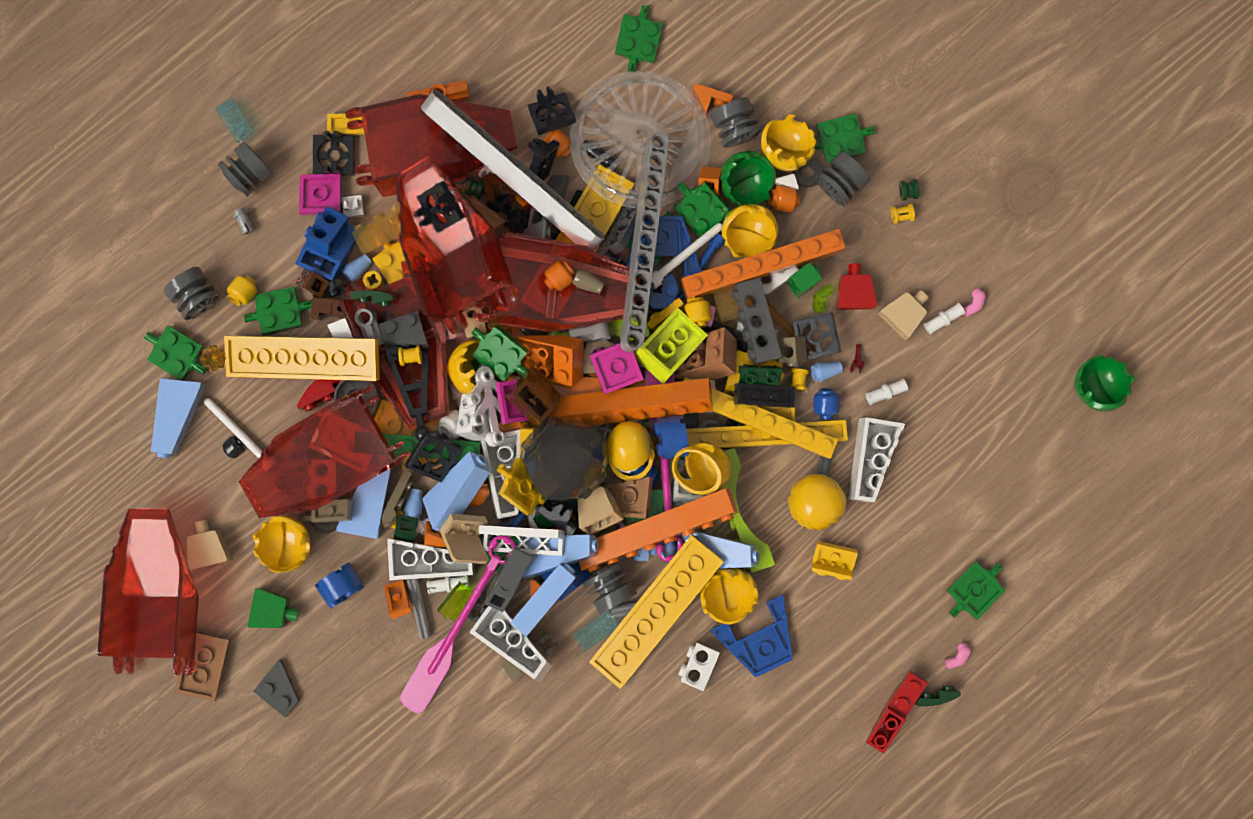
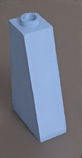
M160 378L151 452L157 453V457L170 458V454L177 455L205 391L206 384Z
M469 451L446 474L443 481L438 482L422 498L434 530L439 531L450 514L464 513L490 474L487 460L484 456Z
M377 459V463H370L351 499L353 500L352 521L339 522L336 531L380 539L382 530L381 517L387 505L394 466L389 465L390 461Z
M695 530L696 533L692 534L725 561L720 568L755 567L757 562H759V552L756 550V545ZM683 534L679 535V537L682 539L684 543L691 536L689 535L684 537Z
M565 535L564 556L531 554L533 557L522 578H531L553 571L560 563L571 565L596 557V552L599 548L596 535ZM532 537L527 542V545L532 550H535L541 544L536 537ZM552 538L546 544L551 551H558L559 539Z
M560 563L510 623L527 636L577 577L574 575L575 570L567 563L565 565Z

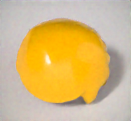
M788 114L784 120L774 119L765 126L761 135V149L764 156L771 161L774 168L782 171L798 170L800 167L805 166L807 161L816 152L815 145L817 141L814 139L815 133L808 129L805 121H795L793 117L796 115Z
M756 204L740 205L731 210L723 221L722 237L726 240L725 246L730 249L735 258H747L772 250L777 243L778 225L772 212L764 206Z
M470 340L459 345L452 352L447 363L449 377L453 385L462 394L471 393L476 385L474 379L476 372L471 361L475 359L472 354L478 348L479 340Z
M824 474L803 476L792 486L790 495L787 497L792 518L799 525L809 530L816 529L821 531L829 528L833 523H838L846 511V496L843 489L833 478Z
M288 515L274 516L268 522H263L261 528L253 534V540L255 541L253 553L255 557L259 558L263 566H268L271 572L283 573L293 571L303 565L309 558L311 552L309 533L305 525L295 517Z
M720 568L700 591V600L704 614H709L713 620L723 624H735L742 621L748 613L753 612L755 604H758L759 594L756 582L749 573L738 568Z

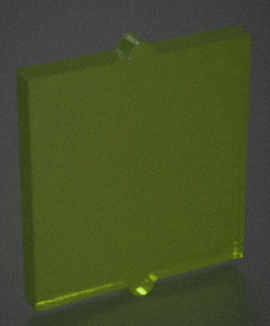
M459 581L437 608V611L443 614L446 619L456 622L474 590H472L470 585L466 586Z

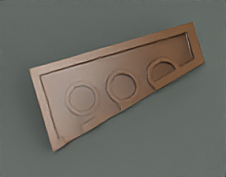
M652 477L603 486L614 496L623 517L649 518ZM587 489L576 491L573 500L575 501L581 494L588 493Z

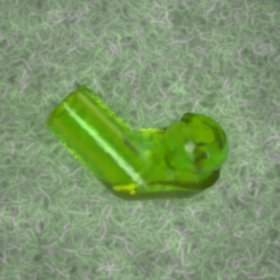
M829 284L813 294L812 308L815 312L822 313L825 311V298L834 293Z

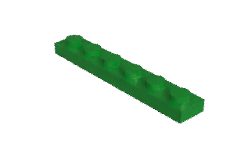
M356 431L354 452L409 457L418 441L415 436ZM451 440V442L462 447L455 461H460L469 451L477 455L480 454L481 442ZM430 443L424 446L423 449L426 451L434 450L438 443ZM444 447L441 454L443 458L448 459L449 453L447 448ZM433 453L428 459H439L440 455Z

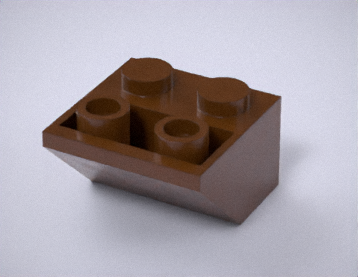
M531 366L504 396L535 425L542 424L555 409L561 394Z

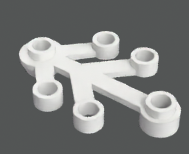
M483 366L476 371L474 375L476 385L472 392L467 395L466 400L471 406L480 403L475 414L470 418L473 426L484 424V414L487 410L491 431L486 434V442L490 447L502 445L505 440L504 433L499 430L496 410L500 413L498 399L492 393V389L497 392L495 383L498 382L494 379L493 371L489 367ZM483 390L484 398L481 401L480 393Z

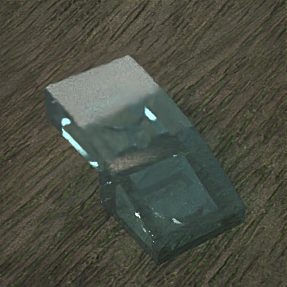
M232 97L215 108L237 143L255 133Z
M606 611L572 636L582 650L586 652L618 627V623L610 612Z

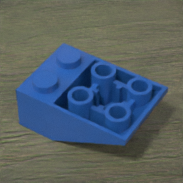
M348 223V229L328 257L306 247L305 243L295 264L299 268L309 272L312 271L330 282L339 279L342 274L341 270L346 265L362 229Z

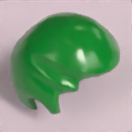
M743 151L733 154L724 162L721 168L720 182L722 183L725 197L730 198L733 204H738L739 206L746 204L758 205L771 198L769 191L775 185L776 172L773 164L767 157L756 151Z
M1096 355L1080 366L1074 379V388L1080 400L1091 409L1099 412H1111L1122 407L1127 402V396L1132 393L1131 385L1135 377L1127 372L1125 362L1117 361L1111 356L1105 358L1103 355Z

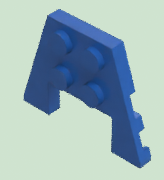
M660 216L655 257H676L691 245V239L682 216ZM644 218L645 224L650 225V221ZM641 238L642 243L648 245L647 240ZM632 248L624 272L625 275H629ZM695 252L683 261L684 277L702 272ZM639 257V262L643 265V260Z
M783 594L765 602L775 622L736 641L729 624H721L710 629L716 638L755 678L793 660Z

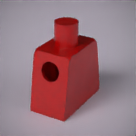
M859 263L848 264L849 275H842L839 279L836 310L875 309L877 302L871 275H861V264Z

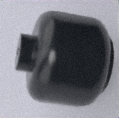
M236 436L229 437L222 445L224 453L230 458H237L245 451L244 443Z

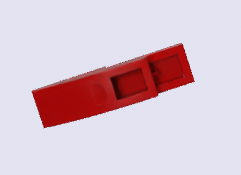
M316 379L300 398L297 404L298 409L308 412L317 407L316 404L321 401L326 403L333 400L336 385L342 380Z
M909 670L879 715L866 740L867 744L883 754L885 753L906 721L909 711L928 684L927 680Z

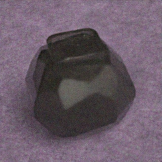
M548 416L542 424H538L521 444L523 448L522 463L526 474L535 489L545 499L561 503H570L577 498L585 500L593 492L591 488L596 483H602L607 477L605 473L608 462L606 442L602 434L581 420Z

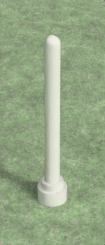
M717 223L659 271H654L652 273L651 288L655 290L659 287L664 276L722 230V224Z
M206 398L204 400V404L261 460V467L267 473L278 465L279 461L274 456L266 455L212 399Z

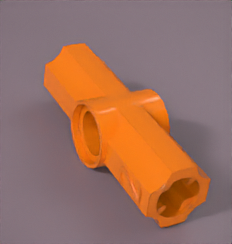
M466 80L444 85L434 84L430 88L407 93L411 111L421 109L422 104L432 90L443 92L451 102L470 98Z

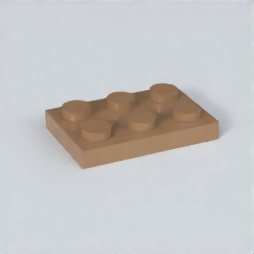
M188 631L174 693L217 701L231 640Z

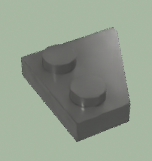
M418 311L378 324L385 345H401L404 347L421 345L422 348L429 347Z
M278 660L253 692L282 716L287 717L300 700L292 687L290 677H288L284 669L283 661Z

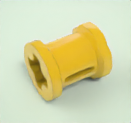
M912 203L904 207H891V218L894 225L901 221H915Z
M369 271L364 275L363 282L369 290L379 291L383 289L384 280L379 273ZM376 278L378 280V283H374L372 286L370 280H374Z
M420 345L409 349L398 348L401 366H404L405 363L414 362L422 364Z
M792 368V383L789 387H795L796 391H807L805 386L809 370Z

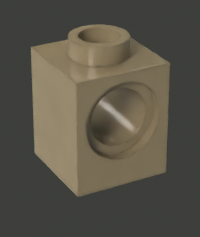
M806 337L777 339L782 355L779 363H787V367L799 366V362L807 361Z

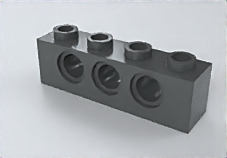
M757 278L737 283L732 288L731 295L733 301L737 303V318L743 325L742 336L744 341L748 343L749 349L747 353L749 360L753 362V365L777 361L782 355L761 279ZM751 299L754 306L749 307L745 300ZM751 318L758 320L759 327L752 325ZM757 338L763 339L764 347L757 344Z

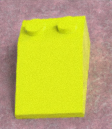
M677 307L643 343L634 356L640 364L664 384L708 334Z

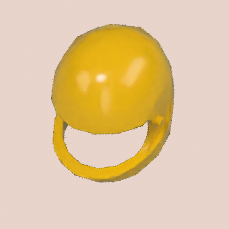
M628 421L618 424L610 432L606 449L610 466L616 476L626 481L639 480L646 476L651 470L655 459V447L648 430L640 423ZM649 458L647 467L638 475L627 476L617 470H636L644 465Z
M698 443L682 448L675 454L672 460L674 478L681 487L690 493L698 495L715 493L723 488L731 477V460L726 452L711 443ZM685 452H689V456H685V466L688 475L691 477L689 480L681 477L677 469L678 459Z

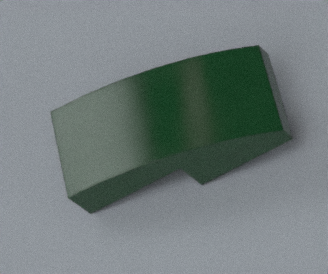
M360 290L350 292L351 300H358L359 303L371 301L370 297H372L373 304H380V307L392 305L393 300H398L396 295L384 291Z
M943 685L942 689H936V697H934L933 693H921L915 705L926 707L944 704L960 697L961 692L955 690V686Z

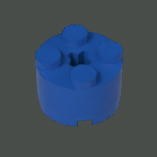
M661 268L653 269V272L659 271ZM671 273L663 277L662 284L659 286L661 294H654V289H650L648 311L661 312L676 299L678 285ZM640 278V285H643V281Z
M683 415L657 418V423L653 424L654 435L659 438V444H656L657 455L662 456L663 460L674 458L679 450L688 447L685 423H680ZM685 452L680 457L689 456V452Z
M350 562L341 566L340 570L338 569L328 574L314 585L330 609L341 604L349 596L364 588L362 580Z

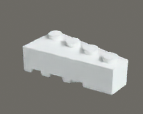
M867 417L859 419L848 500L867 503L875 502L884 479V474L891 462V456L898 444V438L904 429V423Z
M520 430L504 433L505 440L500 446L490 447L486 440H480L482 454L486 458L490 470L488 482L497 520L518 515V509L499 495L505 477L497 472V469H499L498 466L501 464L510 469L514 459L520 458Z
M387 539L389 580L475 575L474 563L454 562L445 548Z
M488 606L470 633L534 680L541 683L552 665L530 638L510 623L513 618L506 609L501 612Z

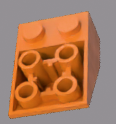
M565 335L517 336V341L529 350L521 363L525 368L529 369L533 366L547 381L567 386H573L583 377V339Z

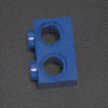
M326 206L323 212L317 214L313 226H309L305 232L306 247L328 257L348 229L349 216Z

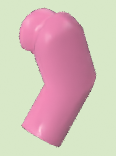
M981 289L973 290L972 304L963 308L965 317L983 308L986 294Z
M961 643L957 646L959 652L956 657L944 660L947 670L962 666L967 662L971 649L966 643Z

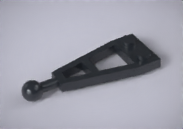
M385 345L388 364L411 418H416L417 429L415 430V438L419 441L425 430L431 432L426 427L424 415H428L429 350L428 348H422L420 345L422 351L421 382L404 385L396 363H400L398 348H416V345H411L410 347ZM421 391V407L414 409L408 394Z

